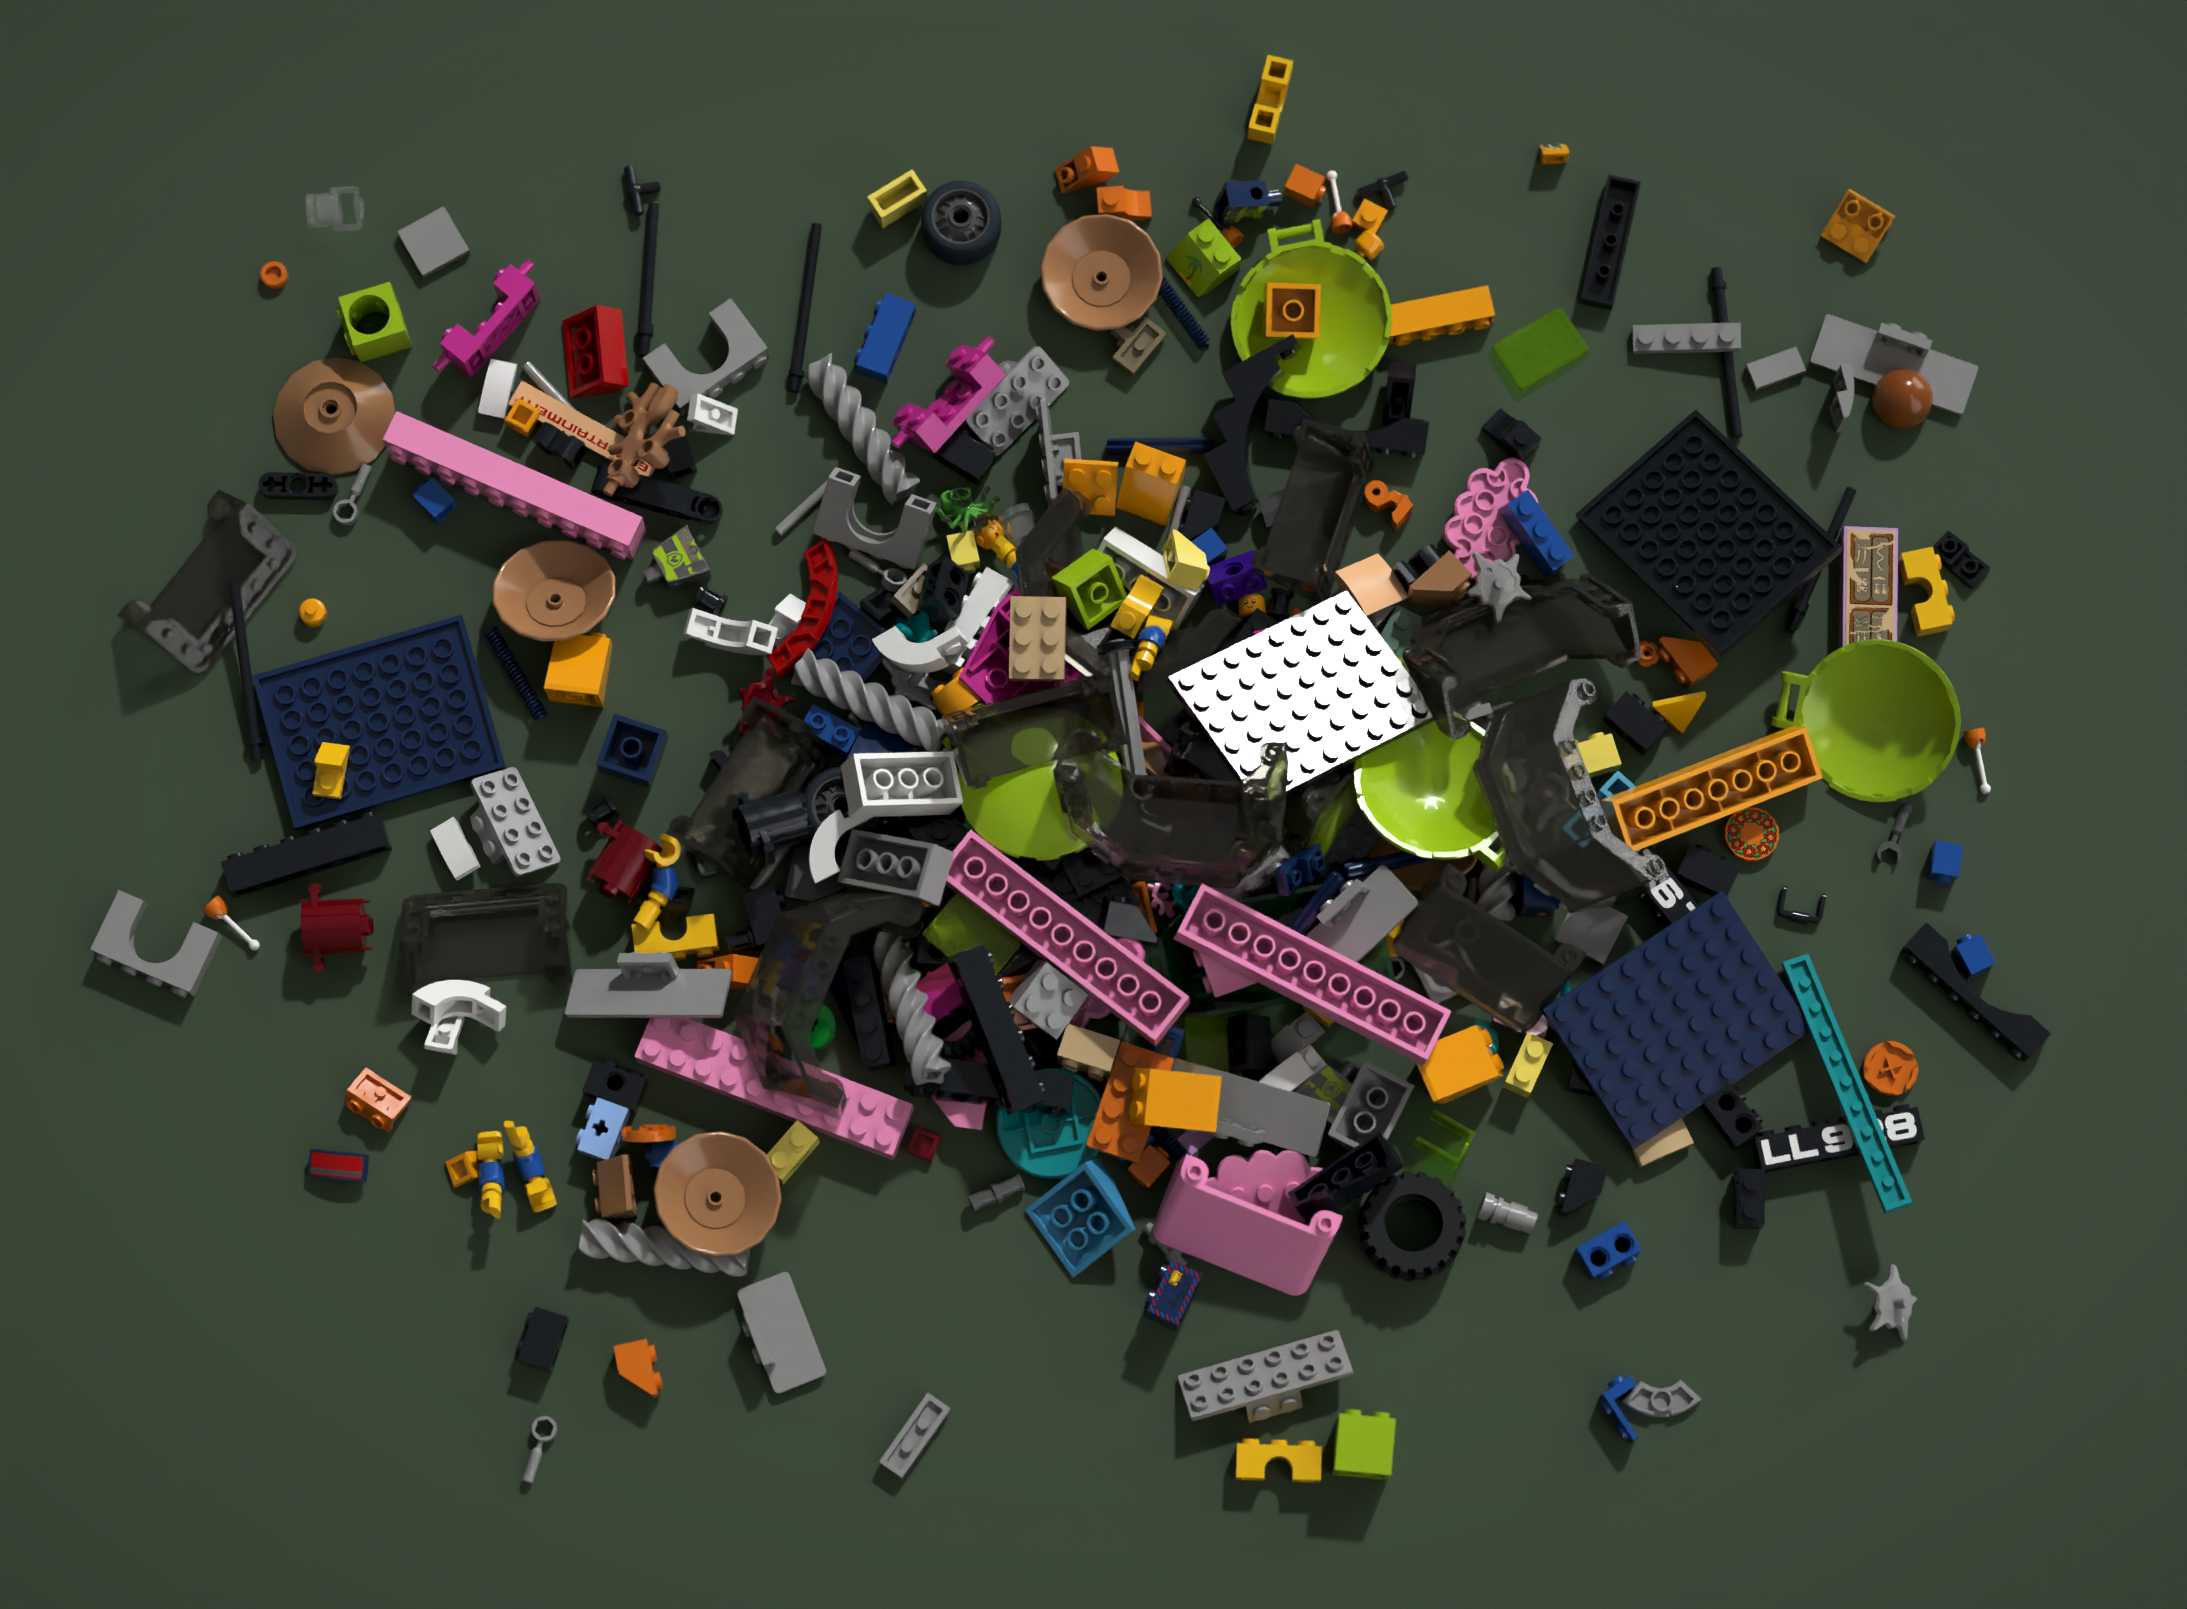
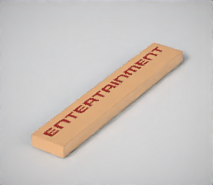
M523 381L520 382L508 403L511 407L517 398H520L541 410L537 420L540 423H550L561 431H565L568 436L573 435L585 443L586 448L611 462L621 457L622 453L610 455L608 447L625 439L624 436ZM641 457L632 465L638 471V474L651 477L656 469L652 468Z

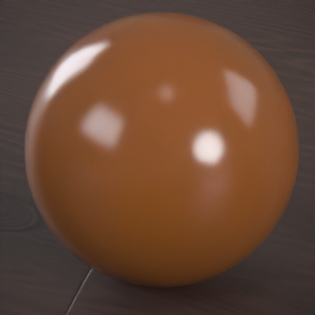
M1896 369L1886 373L1878 380L1872 393V405L1875 414L1884 424L1896 429H1908L1920 424L1928 416L1933 404V394L1928 381L1921 374L1910 369Z

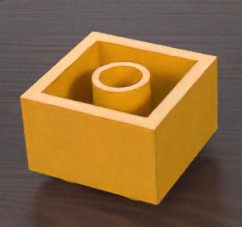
M1265 283L1262 338L1285 339L1293 334L1296 339H1318L1320 335L1321 284Z

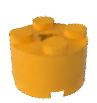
M964 667L953 674V680L946 686L944 684L939 685L931 692L933 697L932 703L937 706L938 712L944 719L952 720L950 727L953 730L958 729L957 723L964 722L973 712L972 708L978 702L984 704L959 679Z

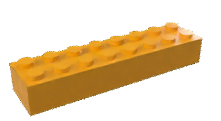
M1792 726L1600 800L1616 851L1629 854L1820 780L1823 777L1807 727Z

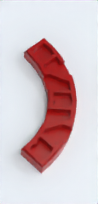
M826 538L803 552L809 569L811 592L807 598L799 626L771 654L766 655L780 679L794 669L795 664L803 657L808 648L811 651L823 635L834 610L838 591V571L834 552Z

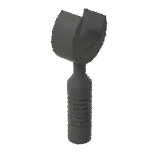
M1902 803L1892 829L1893 836L1891 841L1883 842L1876 850L1875 856L1878 863L1881 862V853L1886 850L1896 855V864L1900 860L1901 848L1896 844V841L1902 835L1913 808L1910 804Z

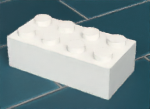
M953 751L861 753L851 755L841 765L850 818L950 815L963 803Z

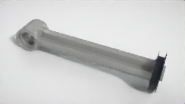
M1117 639L1097 645L1096 647H1101V652L1097 654H1106L1108 657L1124 769L1122 798L1129 803H1137L1150 799L1153 796L1155 784L1153 779L1146 773L1133 679L1129 676L1131 668L1129 651L1138 649V647L1133 645V642L1137 640ZM1135 782L1141 787L1140 795L1134 790Z

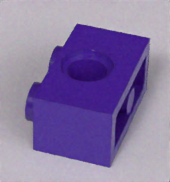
M1253 550L1210 565L1209 576L1205 581L1208 592L1216 606L1267 589L1262 566Z

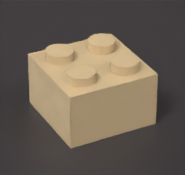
M1067 1024L1057 1053V1064L1062 1065L1061 1069L1076 1074L1077 1071L1087 1073V1078L1097 1082H1103L1104 1079L1109 1080L1120 1048V1040Z

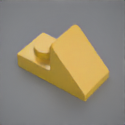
M322 742L314 761L317 766L312 792L314 796L341 800L350 746Z

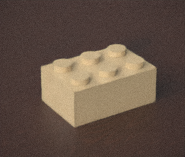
M1011 596L1010 682L1065 683L1066 597Z

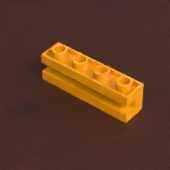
M1488 285L1392 304V328L1389 344L1396 343L1397 346L1411 343L1414 339L1432 340L1438 337L1439 334L1457 335L1464 332V329L1474 327L1475 330H1482L1488 328L1490 324H1493L1495 318Z

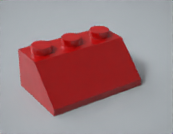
M595 305L562 321L570 397L612 394L629 386L621 309Z

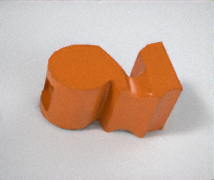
M1374 480L1367 484L1364 494L1367 507L1375 513L1393 507L1395 510L1391 514V523L1397 532L1413 512L1414 504L1411 503L1408 495L1400 494L1396 490L1388 492L1387 486L1381 481Z

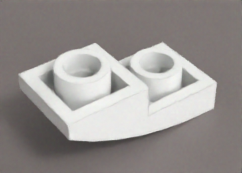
M496 359L490 360L478 413L506 418L510 393L513 391L518 364Z
M454 817L430 830L446 864L457 881L481 867L472 847L466 841L458 821Z

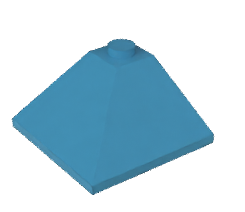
M1099 1158L1084 1162L1025 1209L1073 1278L1135 1230L1115 1181Z

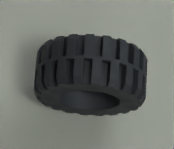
M1405 1171L1401 1175L1387 1178L1375 1186L1373 1191L1368 1194L1358 1222L1359 1240L1361 1246L1366 1251L1365 1255L1369 1261L1372 1260L1376 1264L1375 1267L1381 1272L1384 1270L1390 1274V1277L1395 1279L1397 1277L1405 1278V1281H1414V1279L1420 1278L1425 1280L1434 1274L1442 1272L1455 1259L1465 1238L1466 1216L1463 1214V1205L1460 1199H1457L1454 1195L1455 1191L1450 1186L1446 1187L1441 1183L1442 1180L1436 1176L1434 1178L1429 1177L1425 1172L1419 1171L1418 1174H1412L1411 1171ZM1404 1201H1418L1428 1206L1434 1212L1438 1221V1233L1436 1239L1429 1247L1418 1252H1408L1396 1247L1391 1242L1386 1231V1219L1389 1212L1397 1204Z

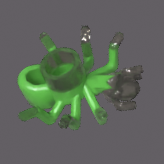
M967 479L966 488L960 487L941 494V508L936 507L935 512L938 513L942 522H947L951 529H954L958 524L963 533H966L970 518L971 520L973 519V529L982 532V528L988 525V520L999 519L998 516L992 514L995 503L1000 501V496H996L990 501L988 509H983L986 503V495L990 491V487L986 486L982 491L980 503L973 504L971 481Z

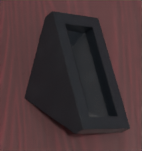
M645 883L636 897L638 905L641 906L645 900L648 901L650 899L648 894L651 891V884ZM678 887L673 900L668 901L665 907L661 906L659 908L661 913L655 921H659L661 927H665L690 909L695 888Z

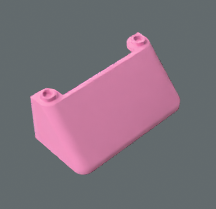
M1188 1154L1179 1159L1153 1224L1152 1233L1155 1240L1160 1244L1286 1294L1298 1296L1306 1292L1339 1228L1343 1216L1331 1211L1322 1210L1314 1214L1309 1225L1298 1223L1205 1186L1209 1173L1207 1165L1202 1160Z

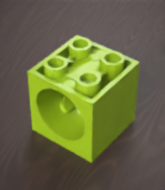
M390 282L338 297L341 306L336 307L345 331L344 336L352 356L357 354L360 362L412 347L397 297ZM382 312L389 315L387 325L377 333L363 334L356 331L358 322L369 313Z
M1345 1409V1412L1339 1413L1336 1421L1332 1475L1388 1480L1392 1471L1396 1419L1390 1418V1414L1384 1412H1373L1371 1416H1363L1360 1410Z

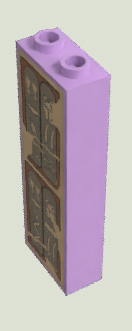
M1844 526L1840 532V545L1843 551L1840 553L1839 648L1854 642L1871 639L1897 642L1898 528Z

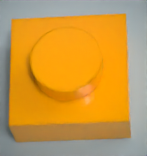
M1364 199L1352 220V225L1364 231L1371 230L1377 234L1387 216L1388 210Z

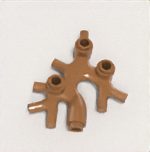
M651 382L642 397L639 398L635 392L627 394L626 399L633 409L626 411L623 415H616L614 423L623 428L628 435L623 441L608 447L610 455L613 456L620 453L622 455L613 460L608 467L609 475L607 479L609 481L603 489L605 494L612 496L617 487L632 488L638 483V471L632 465L640 457L652 468L662 469L668 464V452L663 446L668 441L683 437L686 434L683 426L673 428L680 416L679 413L671 410L678 400L677 395L679 393L673 386L665 384L663 388H660L657 384ZM665 418L658 431L652 437L644 440L650 434V427Z

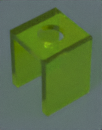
M1433 1109L1429 1118L1466 1138L1467 1142L1457 1158L1419 1136L1414 1145L1456 1169L1476 1132Z

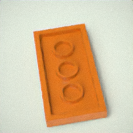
M1123 1041L1121 1042L1086 1147L1139 1165L1152 1126L1130 1123L1129 1108L1132 1103V1079L1135 1075V1068L1171 1071L1174 1058Z

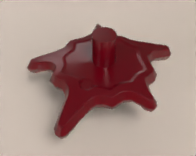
M771 667L766 670L760 682H753L749 685L748 689L741 688L738 691L742 698L741 710L743 712L739 728L741 734H744L749 727L754 726L760 731L765 728L773 738H779L776 721L781 716V707L783 704L793 701L795 696H780L773 686L774 670Z

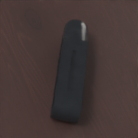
M608 465L598 466L591 492L600 497L683 520L713 524L719 521L723 515L722 504L717 497L638 474L639 481L634 487H617L614 494L609 496L603 492L609 481L607 479L609 475Z

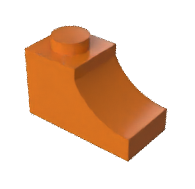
M1123 186L1098 187V215L1110 214L1130 221L1152 220L1150 191H1133L1125 189Z

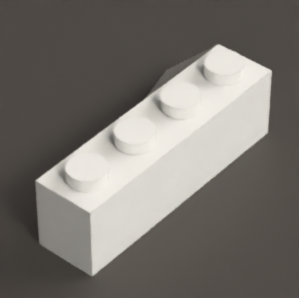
M1115 526L1103 538L1098 551L1112 557L1121 582L1129 591L1132 590L1140 575L1165 587L1151 615L1174 621V625L1169 632L1174 637L1195 606L1207 583L1202 581L1198 591L1168 583L1163 556Z
M988 567L985 568L983 574L977 573L971 585L974 589L970 596L965 595L963 598L961 613L956 619H951L945 628V631L956 626L968 641V644L963 646L958 653L945 656L949 666L941 670L952 676L956 671L965 667L997 604L1015 589L1014 581Z

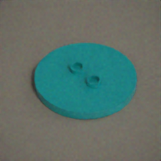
M1058 1068L1036 1070L1074 1076L1069 1115L1063 1114V1117L1048 1116L1045 1111L1036 1110L1035 1113L1019 1111L1008 1115L1006 1109H998L997 1133L999 1142L1009 1160L1025 1173L1042 1179L1066 1178L1084 1162L1095 1159L1100 1151L1086 1147V1143L1102 1098L1086 1079L1076 1073Z

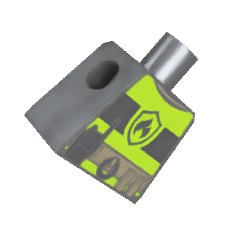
M687 526L655 547L651 552L656 564L642 570L649 585L664 578L669 589L679 588L712 577L710 569Z
M1347 1060L1337 1071L1327 1064L1294 1093L1330 1103L1326 1125L1331 1128L1353 1085L1350 1081L1359 1070Z

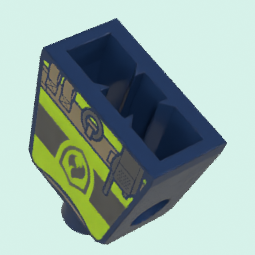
M1263 180L1225 182L1216 198L1219 221L1225 225L1261 219L1269 207L1281 206V193L1279 190L1267 191L1266 182Z

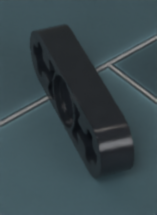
M268 472L261 476L258 483L261 493L268 499L330 500L338 493V484L335 478L327 473ZM270 480H274L276 485H284L283 480H286L285 487L287 492H284L282 487H274L273 491L269 492L265 485H269ZM296 480H303L306 482V487L304 491L295 493L291 490L292 483ZM310 480H313L315 486H323L324 481H328L332 488H327V492L323 493L321 488L313 487L314 493H311L312 486Z

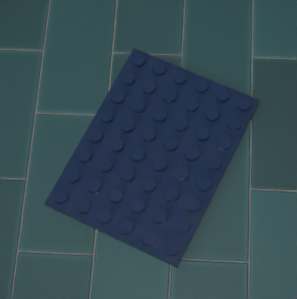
M462 615L252 676L292 823L296 831L507 769ZM322 742L350 746L341 800L318 797L312 794L317 770L314 761Z
M1723 891L1718 892L1541 1010L1630 1150H1635L1702 1105L1704 1101L1729 1083L1733 1084L1809 1033L1804 1015Z

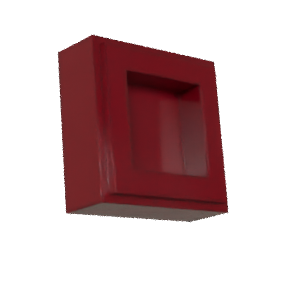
M916 1126L906 1153L932 1163L942 1136Z

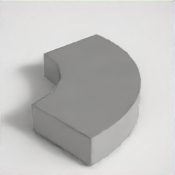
M1681 1380L1673 1386L1665 1388L1650 1387L1640 1381L1622 1403L1639 1414L1662 1418L1675 1416L1689 1410L1701 1398Z

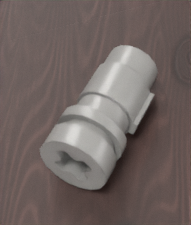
M1485 1192L1477 1213L1478 1219L1483 1221L1489 1219V1222L1492 1224L1497 1222L1516 1231L1532 1233L1538 1213L1529 1211L1527 1206L1513 1201L1507 1203L1503 1201L1504 1198L1498 1197L1496 1199L1495 1195Z

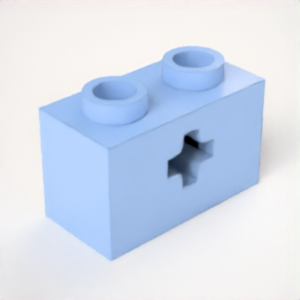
M597 1097L595 1104L591 1103L588 1107L585 1118L589 1120L585 1130L580 1129L575 1144L578 1145L577 1150L579 1153L599 1161L613 1158L621 1140V1129L626 1127L631 1114L629 1109ZM605 1124L608 1132H602L599 1137L595 1129L596 1127L601 1128Z

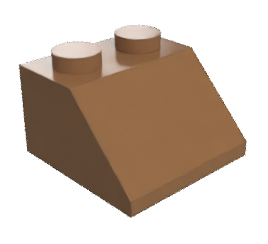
M1449 550L1409 586L1408 598L1406 600L1410 604L1449 605L1454 600L1458 603L1467 595V589L1471 585L1469 582L1472 573Z
M628 1154L597 1162V1170H593L594 1187L599 1186L600 1197L595 1198L596 1213L601 1214L602 1219L607 1221L637 1218L633 1163Z

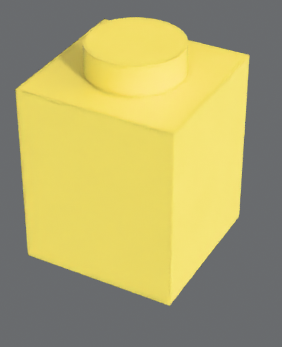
M973 530L966 533L947 535L951 560L969 574L974 573L976 569L980 568Z

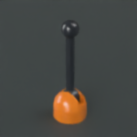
M1199 197L1192 199V206L1199 208L1221 230V234L1232 248L1241 242L1244 234L1234 226L1225 227L1202 204V200Z

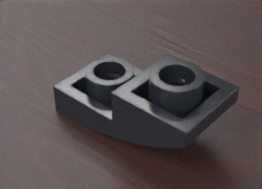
M1949 530L1933 546L1934 553L1939 554L1941 563L1971 590L1990 571V566L1971 553L1969 546Z

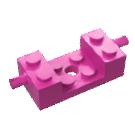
M526 259L518 269L510 264L506 269L503 268L496 274L493 285L500 302L494 308L492 317L487 322L483 321L477 327L475 336L458 323L453 329L449 328L445 331L440 343L443 350L442 355L432 365L438 373H441L450 362L471 379L540 302L535 283L527 277V274L535 267L529 259Z
M986 336L975 348L961 345L952 351L945 365L957 379L948 384L942 396L932 402L927 409L908 403L898 410L896 417L891 423L900 432L890 441L897 449L908 440L910 444L936 453L1006 376L987 354L988 350L995 345L992 338Z

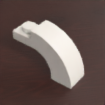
M692 608L689 610L683 635L705 642L706 646L746 655H769L772 653L778 628L755 620H730Z
M896 626L872 639L878 650L893 664L906 671L915 673H930L948 667L949 664L945 656L958 653L963 646L968 644L965 635L956 626L923 643L907 641L905 635Z
M839 809L822 822L813 837L809 851V869L814 884L840 872L835 860V846L839 838L845 832L874 817L850 818L848 811L849 817L844 818Z
M445 980L424 986L412 994V1015L432 1026L452 1016L473 1018L498 1032L505 1026L506 1006L490 998V988L485 985L466 980Z
M1309 1045L1299 1053L1296 1052L1259 1082L1294 1092L1327 1064L1314 1048Z

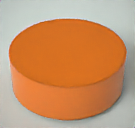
M272 261L262 267L260 277L267 288L277 290L284 287L287 283L288 272L283 264Z

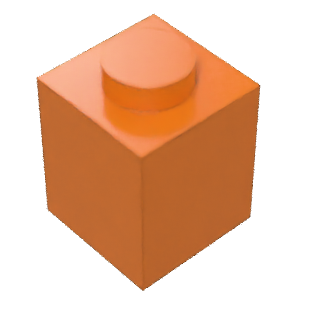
M1296 164L1284 186V196L1313 208L1316 201L1321 202L1327 188L1324 187L1325 177Z
M1149 1145L1143 1151L1139 1165L1133 1163L1128 1168L1127 1173L1149 1191L1169 1169L1171 1162L1168 1161V1158L1170 1156L1161 1147L1157 1146L1154 1148Z

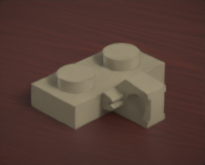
M1147 317L1137 328L1131 325L1129 329L1125 326L1120 329H1111L1109 333L1119 340L1116 345L1120 348L1112 360L1134 376L1163 341L1167 333Z
M924 563L890 599L908 618L917 610L921 612V609L918 608V603L928 568Z

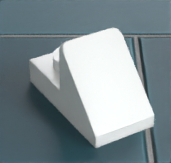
M698 393L692 394L687 421L693 422V429L698 432L734 435L738 409Z
M789 594L775 607V615L769 623L770 626L778 628L773 646L775 648L791 632H795L802 620L801 615L806 603L792 594Z
M465 1016L448 1017L439 1021L435 1026L431 1025L424 1049L457 1055L458 1037Z

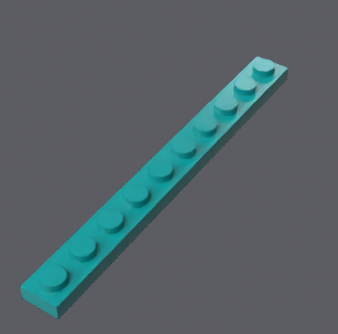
M1809 954L1782 962L1781 966L1797 1005L1804 1015L1812 1041L1884 1214L1911 1206L1912 1200Z

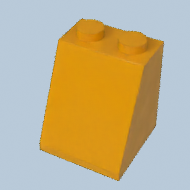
M1135 442L1125 467L1116 509L1166 527L1180 488L1185 480L1186 460Z
M591 633L590 636L579 635L564 641H554L544 685L549 701L604 707L613 646L611 639L607 638V635Z
M1474 1025L1437 1040L1424 1065L1417 1064L1433 1102L1446 1104L1504 1077L1501 1072L1504 1069V1065L1499 1055H1494L1490 1045L1493 1044V1041L1486 1028L1482 1030L1481 1026Z
M1135 1068V1075L1132 1079V1103L1129 1108L1130 1123L1216 1132L1222 1076Z

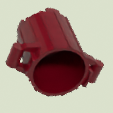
M620 819L613 828L609 827L606 822H601L596 826L595 830L598 834H603L609 840L589 870L585 881L588 882L592 878L599 884L600 890L598 892L609 899L611 896L615 898L618 896L628 900L625 906L629 907L653 871V866L656 865L655 862L648 860L644 850L650 849L660 854L663 848L642 833L621 824Z
M317 883L310 885L311 899H300L299 903H302L301 937L304 950L302 958L314 957V971L321 972L325 970L324 954L359 953L373 950V947H367V936H370L371 931H374L373 918L366 914L365 903H370V900H363V898L321 900L322 886Z

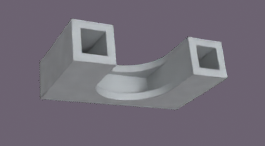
M731 298L709 313L712 324L729 346L728 357L718 370L702 375L687 371L681 366L665 343L643 358L645 367L661 388L665 384H669L679 391L677 395L678 400L674 406L681 416L688 413L692 394L698 393L713 399L722 393L723 387L731 382L732 384L739 382L744 378L745 372L753 367L754 369L761 367L767 361V357H769L767 346Z
M835 467L827 480L813 534L819 535L822 539L826 538L827 541H836L844 544L851 550L864 551L876 559L892 561L901 568L915 569L922 558L937 503L911 494L904 505L898 528L889 533L873 532L859 522L854 511V499L861 476Z
M118 890L90 948L97 955L95 960L108 966L112 962L121 966L120 970L134 977L137 973L146 976L145 981L154 986L167 985L171 987L170 992L182 998H185L187 994L195 997L223 937L218 932L193 922L181 949L173 958L162 963L146 962L136 954L134 937L148 905L143 900Z

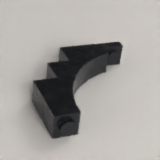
M1293 334L1222 372L1236 401L1214 412L1213 416L1227 442L1203 455L1232 511L1236 515L1239 513L1245 515L1256 509L1255 505L1260 502L1253 486L1249 468L1250 433L1263 399L1274 383L1284 374L1278 360L1286 361L1297 355V350L1301 348Z

